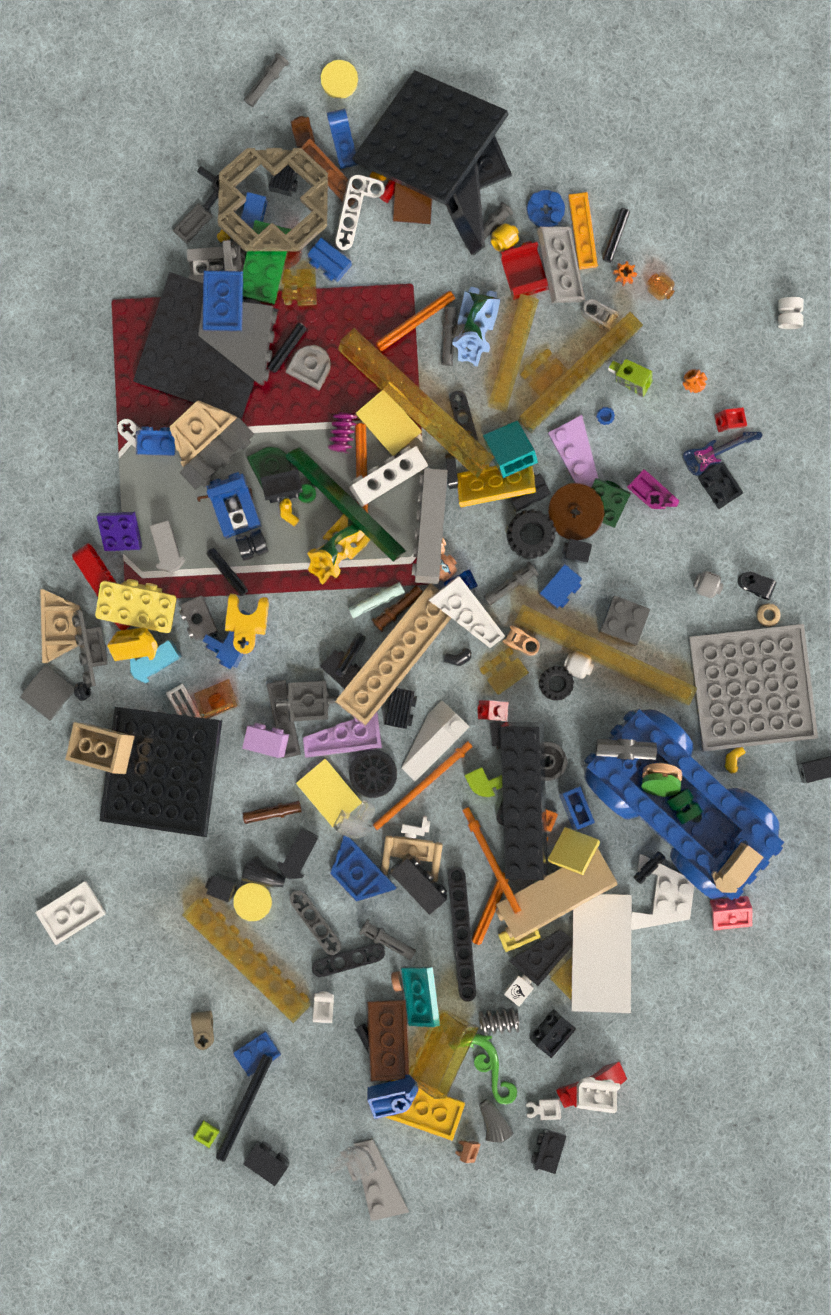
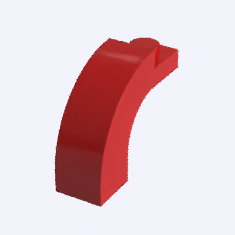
M620 1062L605 1065L595 1074L589 1076L598 1081L612 1080L620 1085L627 1080ZM580 1081L559 1087L556 1090L564 1108L573 1105L577 1107V1084Z

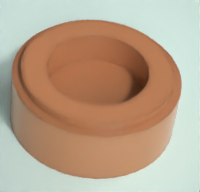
M400 971L392 972L391 980L394 991H402L403 983Z

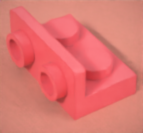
M740 896L738 899L734 898L733 900L728 898L710 900L714 930L752 926V906L748 896Z

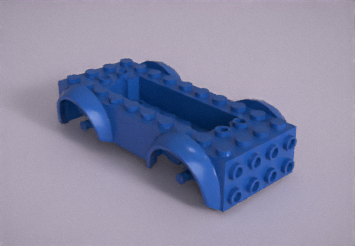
M653 709L630 710L623 717L625 721L621 725L617 724L610 731L612 735L609 739L636 740V742L657 743L656 760L634 758V760L617 759V757L596 756V753H590L585 758L584 762L586 764L583 766L585 768L584 779L586 783L619 816L627 820L639 817L672 847L670 853L672 862L699 891L711 899L726 897L730 900L738 899L744 892L742 889L746 884L750 885L757 878L756 873L760 869L764 870L770 863L768 860L773 855H778L783 849L782 845L785 842L779 838L780 823L777 817L767 805L751 793L739 788L726 789L692 758L693 743L690 737L671 718ZM664 763L680 769L682 772L680 791L689 788L694 796L693 801L698 802L703 810L701 821L695 823L690 820L681 824L676 817L677 811L672 810L667 803V800L672 796H655L645 792L642 789L644 767L649 764ZM687 804L686 807L682 810L685 811L686 809L690 808L689 804ZM740 843L750 846L764 857L744 884L737 888L736 893H722L716 888L711 873L713 871L718 873Z

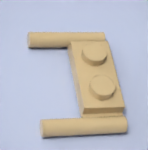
M385 836L381 871L388 875L390 856L403 858L409 853L421 861L432 862L431 873L434 876L433 880L436 882L438 881L443 844L414 838Z

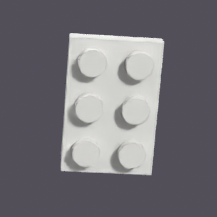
M87 881L35 912L55 945L106 914Z

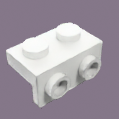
M592 1077L581 1079L577 1084V1108L615 1113L617 1111V1091L620 1089V1084L614 1083L612 1080L598 1081Z

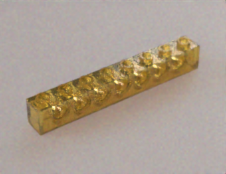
M199 897L182 916L294 1024L310 1007L308 1002L310 998L304 992L299 993L295 989L296 985L292 980L283 978L280 975L282 971L276 965L271 966L267 962V956L261 951L258 953L253 948L254 944L248 938L243 939L239 935L240 930L233 924L230 926L225 921L227 918L220 911L216 913L211 908L213 904L204 897L202 899ZM203 913H208L211 916L209 923L202 921L201 916ZM217 926L224 928V936H218L215 933ZM236 940L239 943V948L236 950L231 949L229 941ZM244 954H251L253 961L246 963L243 960ZM264 967L267 971V975L263 977L259 976L257 974V968ZM276 980L280 982L281 988L274 990L271 988L270 983ZM287 994H292L295 998V1001L293 1003H287L284 999V996Z

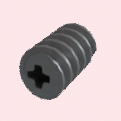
M510 1008L508 1014L505 1009H502L501 1015H499L497 1009L494 1010L493 1015L487 1010L485 1016L482 1011H479L480 1030H483L486 1036H488L489 1030L495 1035L497 1029L503 1034L505 1028L511 1033L512 1027L515 1028L516 1032H519L518 1009L515 1013L513 1008Z

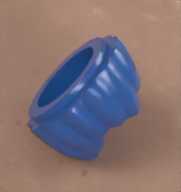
M602 407V409L598 410L596 417L600 424L609 425L613 422L615 414L611 408Z

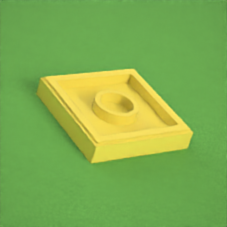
M564 827L548 857V861L583 875L600 841L599 839Z

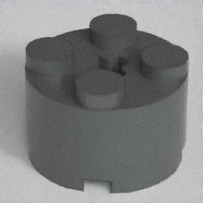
M544 742L545 759L549 756V760H552V763L545 767V781H552L559 778L566 770L567 757L559 745L552 742Z

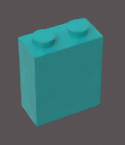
M518 420L483 435L486 448L503 478L538 463L535 450Z

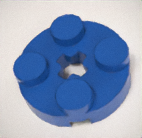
M550 190L534 193L527 205L528 218L538 228L555 227L560 223L565 213V204L561 195ZM544 205H548L551 208L548 214H544V211H541Z

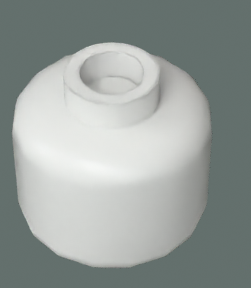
M575 651L572 654L569 653L564 667L569 671V675L572 674L574 677L583 679L586 675H591L594 665L591 664V656Z

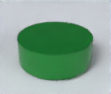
M310 484L301 485L303 492L299 493L300 497L298 499L305 504L313 502L316 498L315 488Z

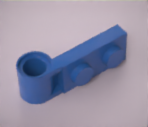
M346 109L327 112L340 170L357 166L358 164L352 160L356 151Z

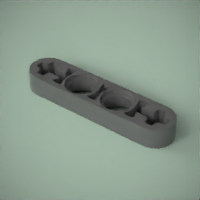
M301 890L294 891L290 895L292 907L324 951L329 955L337 954L341 949V942L306 893ZM294 895H302L303 904L305 905L308 902L309 906L300 911L298 908L302 906L299 902L294 903ZM308 909H312L315 912V918L312 920H308L304 916L305 911ZM318 925L326 927L327 932L325 935L320 936L316 933ZM329 933L332 935V937H329L330 941L337 943V950L335 951L327 948L329 946L327 940L324 943L321 941Z

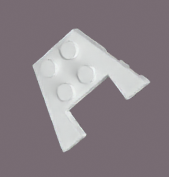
M639 854L637 872L641 871L640 869L650 858ZM659 863L658 868L652 873L657 874L652 914L632 912L631 930L689 920L694 885L684 875Z

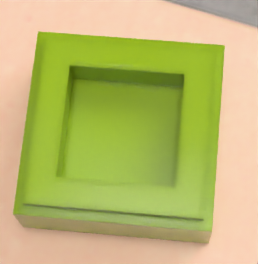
M203 1120L193 1139L210 1148L220 1130Z

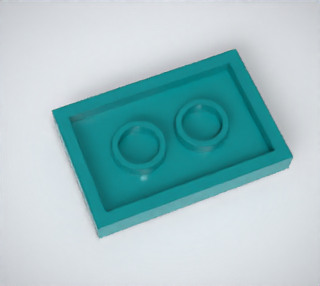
M433 967L401 968L408 1026H440Z

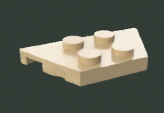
M199 400L195 402L170 426L171 434L175 438L176 449L179 451L182 460L181 465L183 467L186 466L237 417Z
M40 589L42 663H48L78 647L75 640L77 631L76 627L72 624L73 612L81 610V606L44 589Z

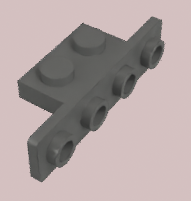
M77 610L73 612L72 624L76 627L77 635H75V640L81 652L79 654V661L84 668V673L82 674L83 682L87 684L88 688L96 686L93 667L108 665L101 627L85 629L82 610Z

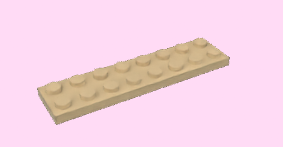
M432 584L428 585L335 701L364 726L367 725L451 619L449 615L428 600L439 591Z

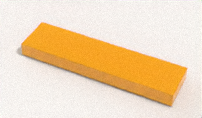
M588 193L569 194L568 199L579 270L596 268L598 264Z

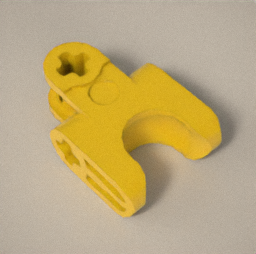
M229 595L225 630L234 632L233 645L238 652L242 654L250 653L255 646L256 634L265 635L269 608L268 597L259 599L257 609L253 614L244 615L239 610V598L237 595ZM246 639L249 644L242 648L239 643Z

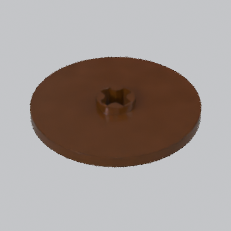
M582 483L567 484L558 489L551 498L548 509L549 519L553 521L556 532L563 538L578 541L584 540L594 535L601 527L604 519V505L599 494L590 486ZM577 507L580 514L575 517V513H572V510Z

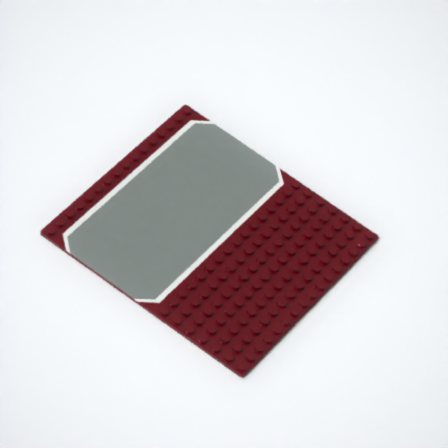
M413 284L281 290L277 293L275 305L260 302L279 310L276 323L272 329L274 331V340L269 345V350L272 351L271 360L298 323L303 324L306 327V331L278 371L273 373L269 370L268 381L264 382V386L259 385L256 381L254 383L243 418L241 419L254 433L250 439L252 443L244 450L241 448L230 458L232 462L224 469L221 467L210 477L212 481L215 479H221L222 481L228 479L230 474L239 472V474L243 473L248 487L252 488L254 505L262 527L227 539L223 536L210 498L200 499L201 502L197 500L199 496L208 495L207 487L201 485L195 490L180 474L184 467L181 465L182 460L176 446L174 456L136 455V448L118 431V424L124 419L132 420L140 428L153 427L154 431H160L162 427L170 428L194 402L133 382L161 297L115 299L112 301L121 512H135L143 546L140 550L123 551L124 581L132 579L142 585H146V583L155 584L157 588L162 589V593L175 595L176 598L239 595L207 556L206 553L210 549L215 548L247 587L248 592L245 595L391 587L400 582L401 586L429 584L415 582V575H412V566L417 563V557H413L414 546H418V539H415V530L420 527V522L416 521L417 510H421V504H418V494L423 490V486H419L420 475H424V469L368 503V514L406 550V553L393 562L370 540L368 545L352 560L347 557L338 564L340 573L337 578L330 575L328 580L322 585L319 578L308 571L311 560L307 553L311 549H317L328 542V540L323 539V536L340 519L343 513L291 463V471L298 470L301 485L310 484L316 490V498L311 503H302L298 497L290 499L292 502V514L300 519L294 527L280 516L279 504L288 496L280 497L281 501L270 503L269 500L265 501L264 492L246 458L265 447H276L287 454L300 447L357 502L349 488L353 485L352 481L356 479L355 433L349 434L353 441L347 442L352 446V448L346 449L350 454L328 449V445L334 444L329 441L330 437H335L330 433V430L336 429L332 426V422H337L333 415L339 414L338 412L356 415V412L385 388L422 431L416 327L383 351H380L376 345L379 339L415 315ZM305 346H319L327 352L330 358V372L320 391L286 373L295 353ZM358 416L351 419L356 424L363 423ZM129 423V424H123V427H124L123 432L128 431V432H130L131 434L134 433V432L130 429V426H131L130 423ZM350 426V429L355 431V426ZM366 427L368 476L370 469L377 465L381 468L385 465L384 461L392 457V455ZM421 433L405 448L410 446L412 449L417 446L423 456ZM399 452L398 454H396L394 456L395 459L401 456V453ZM400 461V468L407 470L408 464L405 461ZM383 472V475L386 479H392L391 472ZM369 480L367 486L372 490L376 489L375 482ZM239 497L234 498L236 501L240 502ZM230 500L225 501V503L227 505L229 513H231V507H229L230 504H228ZM237 514L234 517V523L239 524L243 521V515ZM165 521L171 523L180 557H185V562L178 571L172 573L157 569L156 564L160 563L150 529L151 525ZM261 529L269 552L260 556L254 553L252 559L243 561L235 538L242 535L250 537V532ZM351 543V544H350L351 547H353V548L356 547V544H355V543ZM340 544L336 545L338 552H341Z

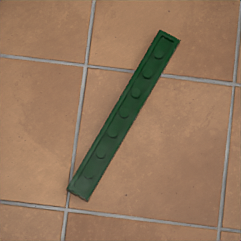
M300 447L288 452L286 458L393 562L406 553V550Z

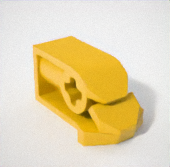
M144 627L116 631L107 645L114 661L148 656L149 660H153L158 649L152 634Z

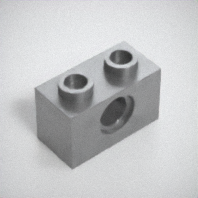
M203 596L180 605L182 610H179L183 621L187 620L189 624L187 631L191 639L195 638L196 641L204 639L205 635L210 636L218 632ZM197 614H201L203 618L200 624H194L193 617Z

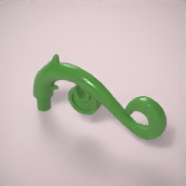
M469 1033L458 1037L457 1041L450 1044L454 1051L462 1046L463 1048L465 1046L474 1048L473 1044L479 1045L486 1050L490 1060L484 1062L486 1055L478 1054L475 1056L474 1066L480 1072L492 1071V1093L498 1103L505 1105L512 1103L517 1097V1088L513 1083L508 1081L501 1082L500 1086H504L509 1090V1093L504 1097L500 1096L497 1090L499 1059L496 1049L489 1041L492 1036Z

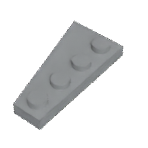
M369 1139L354 1143L371 1221L408 1213L409 1210L374 1140Z

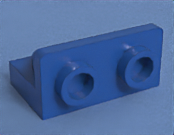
M141 427V430L136 431V455L174 456L175 438L172 436L170 428L162 427L160 431H154L153 427Z

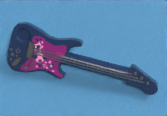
M743 432L742 436L715 449L713 445L716 443V440H712L703 448L685 451L682 458L691 474L698 476L709 466L721 462V459H717L716 456L745 442L748 444L754 440H760L762 433Z

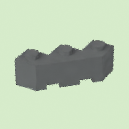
M237 418L216 439L209 443L197 457L190 461L180 474L195 490L201 485L205 487L212 481L210 477L221 467L224 469L232 462L231 457L241 448L244 450L252 443L250 439L254 433L240 418Z

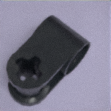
M751 571L742 573L738 577L740 588L758 597L761 596L765 600H770L777 584L775 580ZM750 577L749 580L752 582L747 584L745 578Z

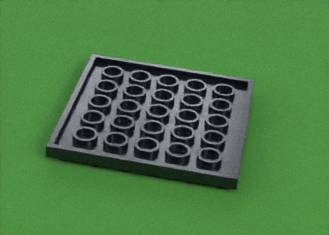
M414 70L356 151L352 160L360 166L446 205L509 114L507 110Z
M169 272L133 382L194 403L199 400L242 419L255 381L198 336L203 303V283ZM243 297V302L264 305ZM274 308V312H277L278 315L279 310Z
M115 707L112 730L132 735L134 740L126 774L106 771L99 821L207 837L222 720Z

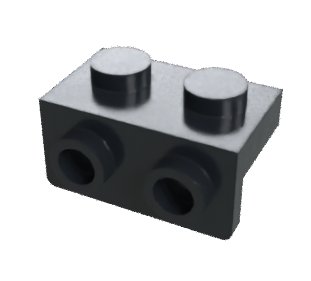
M298 470L260 478L265 501L269 500L270 503L281 501L280 497L288 496L289 499L300 497L299 493L303 492Z

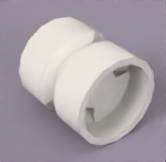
M799 297L779 299L778 311L781 314L778 316V327L781 329H798L803 327V315L800 314L803 311V299Z

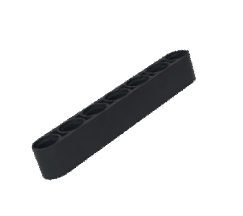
M455 866L448 872L458 992L463 1001L470 1002L476 997V983L466 875L461 867ZM459 870L462 873L460 880L455 881L451 878L453 871ZM454 891H463V898L460 900L454 899ZM458 909H463L466 912L463 919L455 917V912ZM459 929L467 931L465 938H459L456 935ZM462 948L469 950V955L465 958L458 955L459 950ZM469 968L471 974L468 977H463L460 974L461 969ZM465 987L472 988L473 993L470 996L462 994V990Z

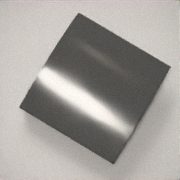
M45 665L20 698L51 721L61 710L63 704L74 693V687Z

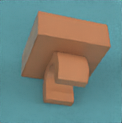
M459 1141L458 1143L463 1145V1151L458 1150L455 1153L461 1156L460 1161L475 1163L481 1144L475 1141Z

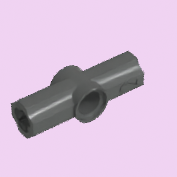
M597 739L596 756L634 760V758L656 760L657 743L636 742V740Z

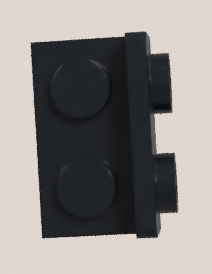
M724 462L719 463L698 478L702 487L718 509H721L743 494V491Z
M553 1009L539 1027L533 1031L529 1039L546 1055L553 1058L576 1028Z
M543 1129V1133L538 1134L536 1144L539 1145L538 1150L533 1152L531 1157L533 1169L556 1174L567 1136Z

